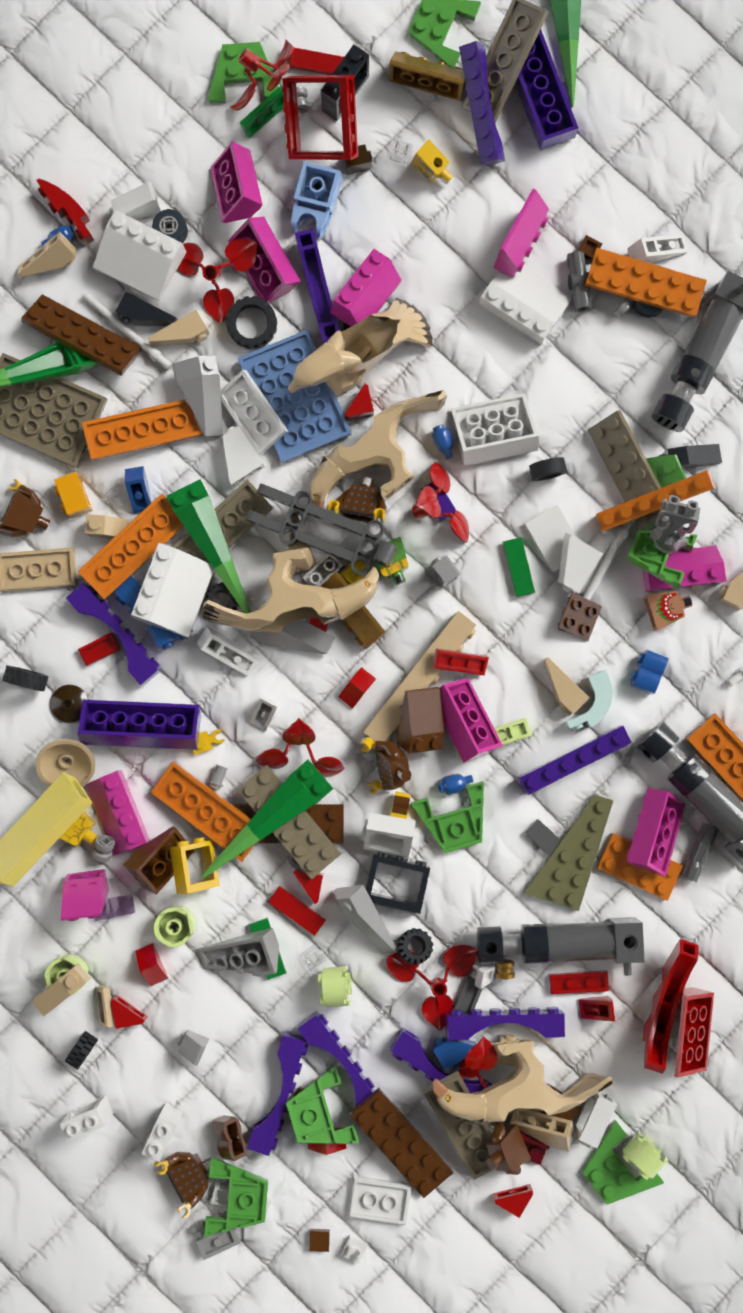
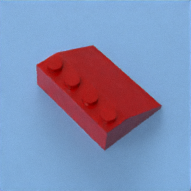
M693 987L685 988L682 993L674 1077L707 1071L714 992Z

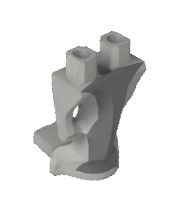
M670 495L668 499L663 500L655 522L657 528H654L649 536L653 539L659 551L673 554L680 547L687 545L688 541L684 535L686 533L691 534L699 520L701 508L698 507L697 501L690 500L687 504L680 503V498L674 495Z

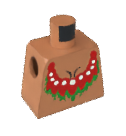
M677 591L643 596L653 631L685 617L683 609L692 607L690 596L680 598Z

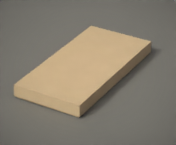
M73 547L0 553V592L77 586L75 550Z

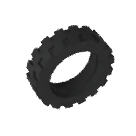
M245 296L244 299H238L234 305L230 306V311L226 315V327L229 335L234 342L246 349H259L261 346H266L269 341H272L277 331V318L273 308L264 299H260L257 296ZM251 307L260 309L267 317L266 330L256 338L244 337L239 333L236 326L237 317L240 312Z

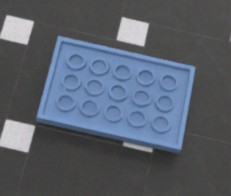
M308 329L238 358L242 370H247L288 430L287 433L274 443L281 463L352 435L336 395L326 382L299 389L294 393H291L288 389L294 379L297 365L316 351Z

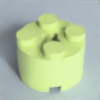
M172 905L165 908L157 916L154 923L156 938L168 947H179L185 944L191 938L196 928V920L193 913L188 907L182 905ZM174 922L179 925L177 930L175 927H171Z
M75 954L61 955L51 962L45 971L47 988L78 963L88 974V965L81 957ZM80 987L72 995L76 994L82 987Z
M348 966L323 968L321 974H318V984L322 986V994H320L321 1006L325 1005L326 1008L351 1006L352 1000H348V995H352L350 972L346 973Z
M637 1132L622 1149L624 1152L623 1158L630 1165L634 1163L643 1178L646 1180L649 1177L653 1179L668 1162L666 1156L662 1158L660 1149L647 1137L640 1138L641 1133Z

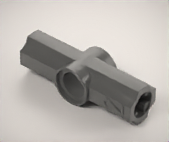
M574 251L566 256L569 270L568 288L572 291L574 310L583 312L592 307L590 287L585 286L589 272H586L584 252Z

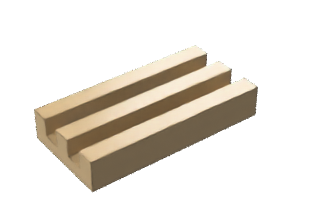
M104 985L97 986L96 993L100 1025L107 1028L113 1027L110 988Z

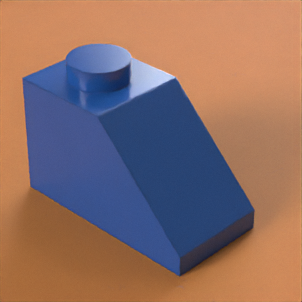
M144 466L125 469V485L133 513L142 512L151 504Z
M442 1036L434 1041L432 1048L444 1069L447 1070L463 1060L467 1052L476 1045V1042L471 1040L448 1041L447 1037L444 1038Z

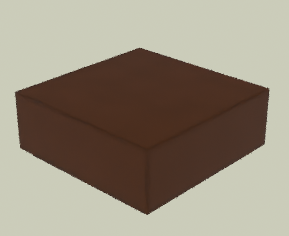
M586 235L578 251L584 252V258L593 261L596 248H601L603 243Z
M310 1229L309 1251L329 1252L330 1229Z

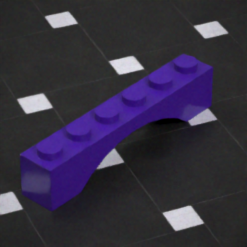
M474 41L460 46L459 51L480 164L491 166L505 162V156L489 99L487 83L488 63L485 47L480 42Z
M313 229L295 233V239L322 343L324 344L340 329L336 316L330 313L332 301Z
M81 584L66 599L78 613L96 617L108 624L116 632L126 651L129 673L141 686H144L161 672L158 668L160 664L154 657L149 658L146 654L148 650L141 642L137 644L133 639L135 637L134 633L129 628L125 629L121 625L122 619L116 613L113 615L108 610L110 605L104 599L100 600L96 596L98 594L91 585Z
M619 725L584 745L517 778L525 794L530 795L631 744L632 741L624 726Z
M530 1007L526 1011H520V1008H509V1011L491 1008L488 1012H482L481 1009H470V1012L463 1013L460 1009H453L451 1013H446V1037L448 1041L469 1040L474 1034L484 1028L503 1023L520 1024L530 1027L545 1038L565 1037V1013L559 1010L558 1007H547V1010Z
M316 1011L299 1023L297 1029L309 1045L329 1052L345 1067L354 1086L356 1107L375 1091L373 1089L375 1085L369 1077L366 1078L363 1075V1068L359 1062L352 1060L350 1057L352 1053L346 1045L342 1046L339 1042L340 1036L334 1029L331 1031L327 1024L329 1022L323 1013L319 1014Z
M402 1027L390 1047L392 1056L399 1061L405 1060L409 1063L408 1066L417 1072L421 1070L425 1073V1077L432 1082L435 1078L441 1080L449 1076L450 1074L442 1071L430 1060L421 1045L419 1037ZM463 1079L470 1093L484 1090L479 1080ZM483 1079L487 1087L493 1085L489 1081Z
M284 1031L277 1053L283 1074L282 1090L271 1111L254 1124L247 1146L248 1150L267 1156L270 1155L271 1150L275 1151L278 1142L275 1136L277 1131L281 1132L284 1120L281 1117L283 1112L287 1113L285 1103L288 1102L289 1093H294L296 1082H293L295 1074L299 1075L302 1068V1063H299L301 1055H306L309 1046L305 1044L306 1040L302 1036Z

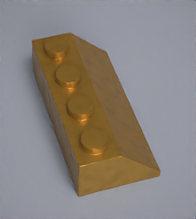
M395 51L389 63L390 82L461 101L466 84L462 68H453L446 66L442 62H432L425 57H415L407 52Z
M336 571L320 587L333 589L345 587L348 584ZM365 606L344 619L343 625L349 632L353 631L356 634L355 640L361 647L365 646L368 649L386 633Z

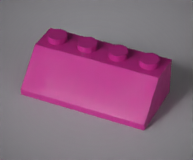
M231 141L211 166L223 223L252 218L263 205L251 151Z
M533 188L500 248L493 267L514 278L517 272L520 273L525 265L523 259L525 257L529 258L533 247H531L532 243H537L541 232H539L540 228L544 229L549 220L546 217L549 208L536 189Z
M264 216L248 218L229 238V243L242 238L251 239L257 243L255 264L245 272L260 299H264L268 304L289 293L301 282Z
M373 249L335 297L330 313L351 327L369 315L377 314L402 281L391 260L376 249Z
M716 545L693 548L692 551L682 549L669 554L665 567L685 572L680 588L718 584L726 581L724 561ZM642 569L645 592L676 589Z
M469 678L447 683L439 687L443 723L463 763L475 760L503 746Z
M117 770L86 784L105 835H109L115 840L114 849L112 850L114 856L150 841L122 770Z
M648 788L643 799L644 803L641 813L638 816V824L633 834L632 845L628 851L627 862L637 868L666 877L686 803L669 791Z

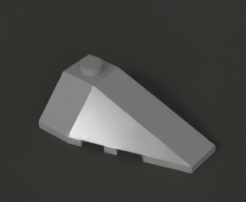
M197 356L173 363L175 382L178 388H181L187 405H190L194 413V419L203 436H223L220 375L216 356Z
M303 620L289 623L283 627L281 632H251L250 635L251 638L266 646L327 654L335 639L334 636Z
M364 885L342 887L334 890L336 900L345 917L382 954L398 951Z
M273 928L252 932L198 949L204 968L222 971L227 969L240 974L244 972L251 973L252 976L257 977L277 972L279 944Z

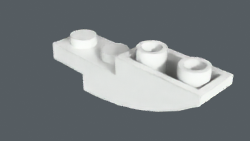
M351 533L338 546L356 552L362 536ZM369 543L363 545L362 550H363ZM327 554L303 579L310 586L320 587L336 571L339 573L349 562Z

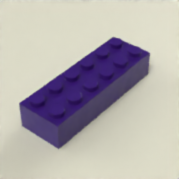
M540 29L516 79L515 85L539 149L543 150L574 139L579 127Z
M83 699L77 734L80 742L84 745L197 750L201 723L200 705Z

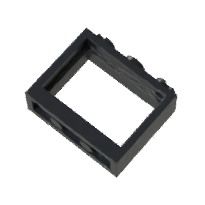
M353 44L332 75H354L355 96L369 78V54ZM339 82L325 83L321 89L322 111L336 121L341 117Z
M373 853L366 891L374 904L421 914L430 866H427V862L416 860L414 863L409 862L407 857L397 856V858H392L387 853ZM378 862L423 872L416 903L371 893Z

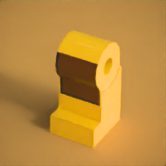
M395 791L390 816L407 819L411 794Z

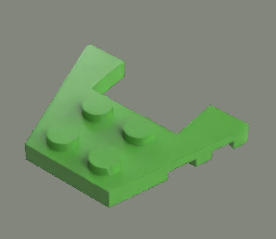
M421 0L409 29V36L426 50L429 49L436 55L435 57L439 61H443L446 65L454 68L460 57V52L443 46L456 14L475 21L481 2L471 0Z
M260 42L222 44L208 96L209 104L226 103L225 83L251 82L247 73L244 72L245 67L238 62V58L247 48L253 54L268 61ZM261 63L264 68L273 73L270 66ZM259 68L255 73L253 71L250 72L255 81L264 82L265 99L279 87L277 85L272 91H268L266 88L272 77Z
M676 454L646 458L661 488L686 478ZM653 524L647 526V527L644 528V529H645V530L650 529V528L653 526Z
M637 530L627 561L679 589L685 572L665 567L669 554L663 553L656 548L653 539L649 537L651 531ZM690 534L689 537H686L687 545L680 548L692 551L697 538L695 534Z
M483 781L466 786L471 806L441 815L433 816L428 797L411 802L413 808L445 853L482 843Z
M337 1066L330 1069L285 1103L297 1143H360L354 1125L334 1131L323 1090L342 1084Z
M616 1120L612 1122L611 1128L602 1138L599 1147L593 1152L582 1169L584 1176L606 1204L616 1202L664 1183L658 1173L653 1179L649 1177L646 1180L641 1175L635 1178L612 1148L628 1135Z
M211 1157L209 1178L230 1179L227 1217L206 1216L204 1237H209L219 1232L225 1233L230 1229L238 1227L244 1228L264 1223L268 1179Z

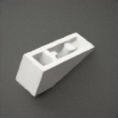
M683 234L641 238L628 247L627 251L631 258L654 263L686 254L688 249Z
M208 626L197 641L202 651L246 676H249L258 663V659Z

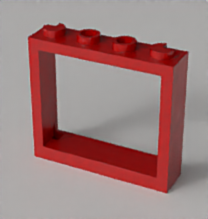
M303 75L282 78L283 112L286 121L284 130L287 134L286 149H288L289 160H352L357 158L358 140L354 75ZM339 82L343 151L301 150L296 83Z

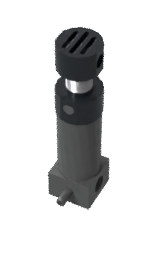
M729 270L718 282L706 305L708 308L671 374L670 379L676 384L671 394L664 393L651 415L656 423L669 430L682 432L694 412L693 406L689 404L694 394H705L722 357L743 320V278Z
M664 721L660 722L638 742L637 747L652 763L661 759L671 769L667 780L729 841L724 847L743 866V802L712 772V769L696 753L688 757L684 755L675 745L679 737Z
M636 917L608 918V922L522 924L519 934L509 935L502 934L501 926L477 927L476 938L479 965L503 964L505 955H521L524 964L613 959L616 963H623L625 976H631V963L645 962L643 922ZM488 943H494L493 947L486 948Z

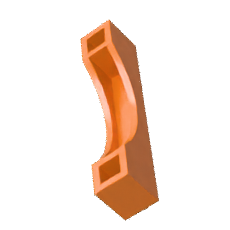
M706 470L596 513L602 531H607L660 510L663 500L668 499L670 495L678 496L681 502L713 490L715 485L709 470Z

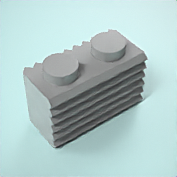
M440 555L431 563V572H433V575H435V578L438 579L437 581L440 582L443 588L456 580L461 574L447 555L444 557Z

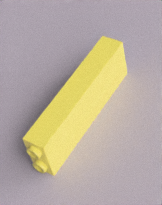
M63 772L0 839V884L14 887L92 804V801L75 777Z

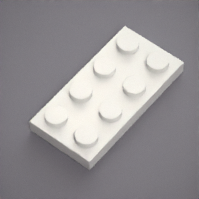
M242 370L220 390L222 403L258 455H262L288 432L247 370Z

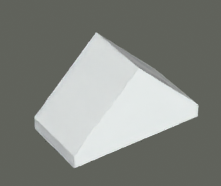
M261 696L249 723L267 731L280 705Z

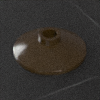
M76 685L61 686L51 697V711L62 722H77L80 720L83 699L89 700L88 696L82 688ZM67 700L71 701L70 707L65 706Z

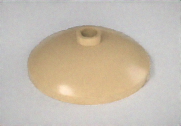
M58 739L46 744L40 750L36 759V771L39 778L49 787L63 772L75 777L81 787H83L94 775L95 758L91 750L83 743L72 739Z

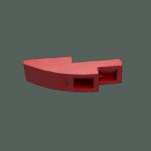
M37 179L36 181L40 186L37 190L43 199L48 198L50 201L48 206L54 214L58 213L61 218L65 216L70 225L75 224L77 227L75 232L81 241L85 239L87 244L93 242L94 239L85 226L90 220L82 207L58 186L43 179Z

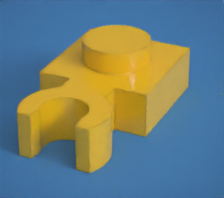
M359 561L355 564V569L361 571L365 568L366 564ZM351 563L340 573L348 585L358 582L365 576L356 575L352 570Z
M221 729L214 730L211 735L208 734V731L199 733L198 748L193 750L194 755L213 749L212 743H223L225 739H216V734L222 732Z

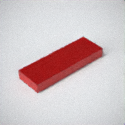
M294 47L289 65L292 69L332 75L344 57Z
M436 648L432 667L434 669L485 676L489 657Z
M281 886L277 888L268 901L314 936L326 921L324 917Z
M607 970L549 974L551 994L609 991Z

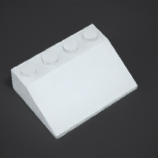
M115 210L105 228L93 268L160 301L184 258L186 250L181 242Z
M524 266L520 273L517 272L514 278L499 271L480 297L479 304L542 345L573 298Z
M525 393L451 408L464 466L534 452L539 449V435Z
M158 543L133 608L132 617L189 638L214 568L210 563L190 554Z

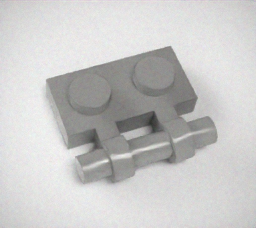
M227 1211L215 1213L213 1216L227 1217ZM202 1219L196 1225L191 1226L193 1234L200 1232L202 1237L196 1239V1244L203 1260L240 1244L235 1228L225 1233L219 1232L212 1234V1236L204 1237L206 1220Z

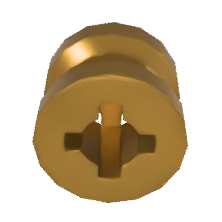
M503 959V964H495L497 967V972L495 973L497 979L515 978V973L513 972L514 960Z

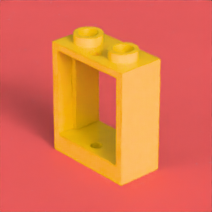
M204 837L193 839V843H189L188 840L177 842V846L170 847L177 894H189L220 886L217 870L205 877V880L190 883L185 853L186 850L200 848L205 872L216 860L213 840H205Z

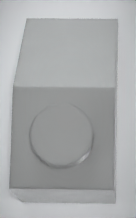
M187 1030L185 1035L181 1034L177 1043L180 1046L178 1053L197 1066L209 1038Z

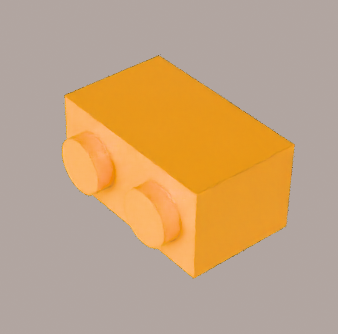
M76 471L54 479L56 485L53 487L56 495L61 497L63 503L60 506L64 514L73 518L93 510L81 477Z

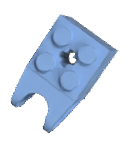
M304 161L294 195L291 231L297 232L305 220L313 219L316 221L317 238L321 239L324 236L332 218L343 180L340 170Z

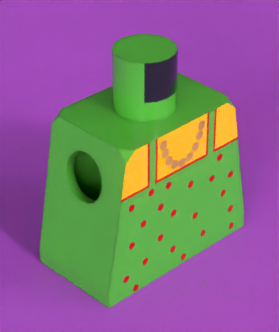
M401 537L389 541V543L397 546V552L390 568L372 561L383 579L392 576L396 586L406 582L402 571L409 567Z

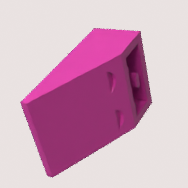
M105 869L66 875L63 883L61 921H76L79 918L86 917L93 919L101 916L109 893Z

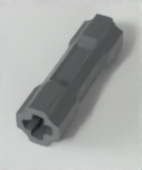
M704 822L702 823L697 835L696 844L690 858L684 865L681 876L697 883L704 860L718 834V830L715 827Z

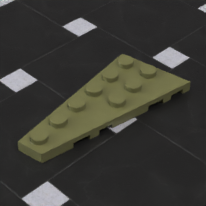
M596 794L591 797L579 817L561 839L560 844L552 855L547 858L545 864L537 872L523 893L579 911L614 800Z

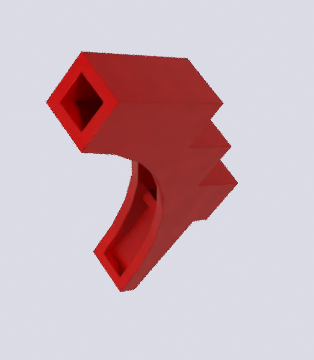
M679 939L662 967V982L653 995L652 1012L643 1025V1041H645L644 1068L661 1074L666 1070L667 1051L676 1010L687 980L698 961L699 945Z

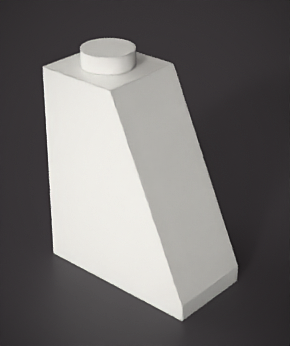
M152 181L110 200L112 205L109 208L111 217L114 211L117 210L135 220H141L156 216L161 211Z
M239 426L230 427L224 432L225 435L222 436L229 482L233 488L265 468L264 463Z
M568 533L564 535L558 582L563 584L562 589L567 592L575 591L580 593L603 553Z

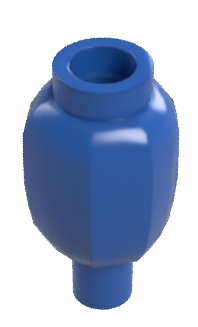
M62 225L52 230L48 234L47 239L41 242L42 246L59 232L71 242L72 237L75 236L72 226Z
M443 424L432 428V438L436 448L444 453L446 460L453 458L451 452L453 439L449 429L444 428Z
M461 774L445 776L441 782H438L439 791L441 794L445 793L447 795L458 793L465 788L466 784L473 782L472 775L464 777Z

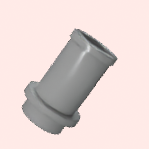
M216 764L212 779L208 781L210 782L209 787L220 790L223 787L222 782L228 768Z

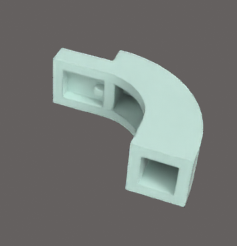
M606 670L585 678L592 693L591 704L584 713L564 722L567 729L572 728L575 731L582 728L584 722L587 728H591L606 716L613 697L611 680Z

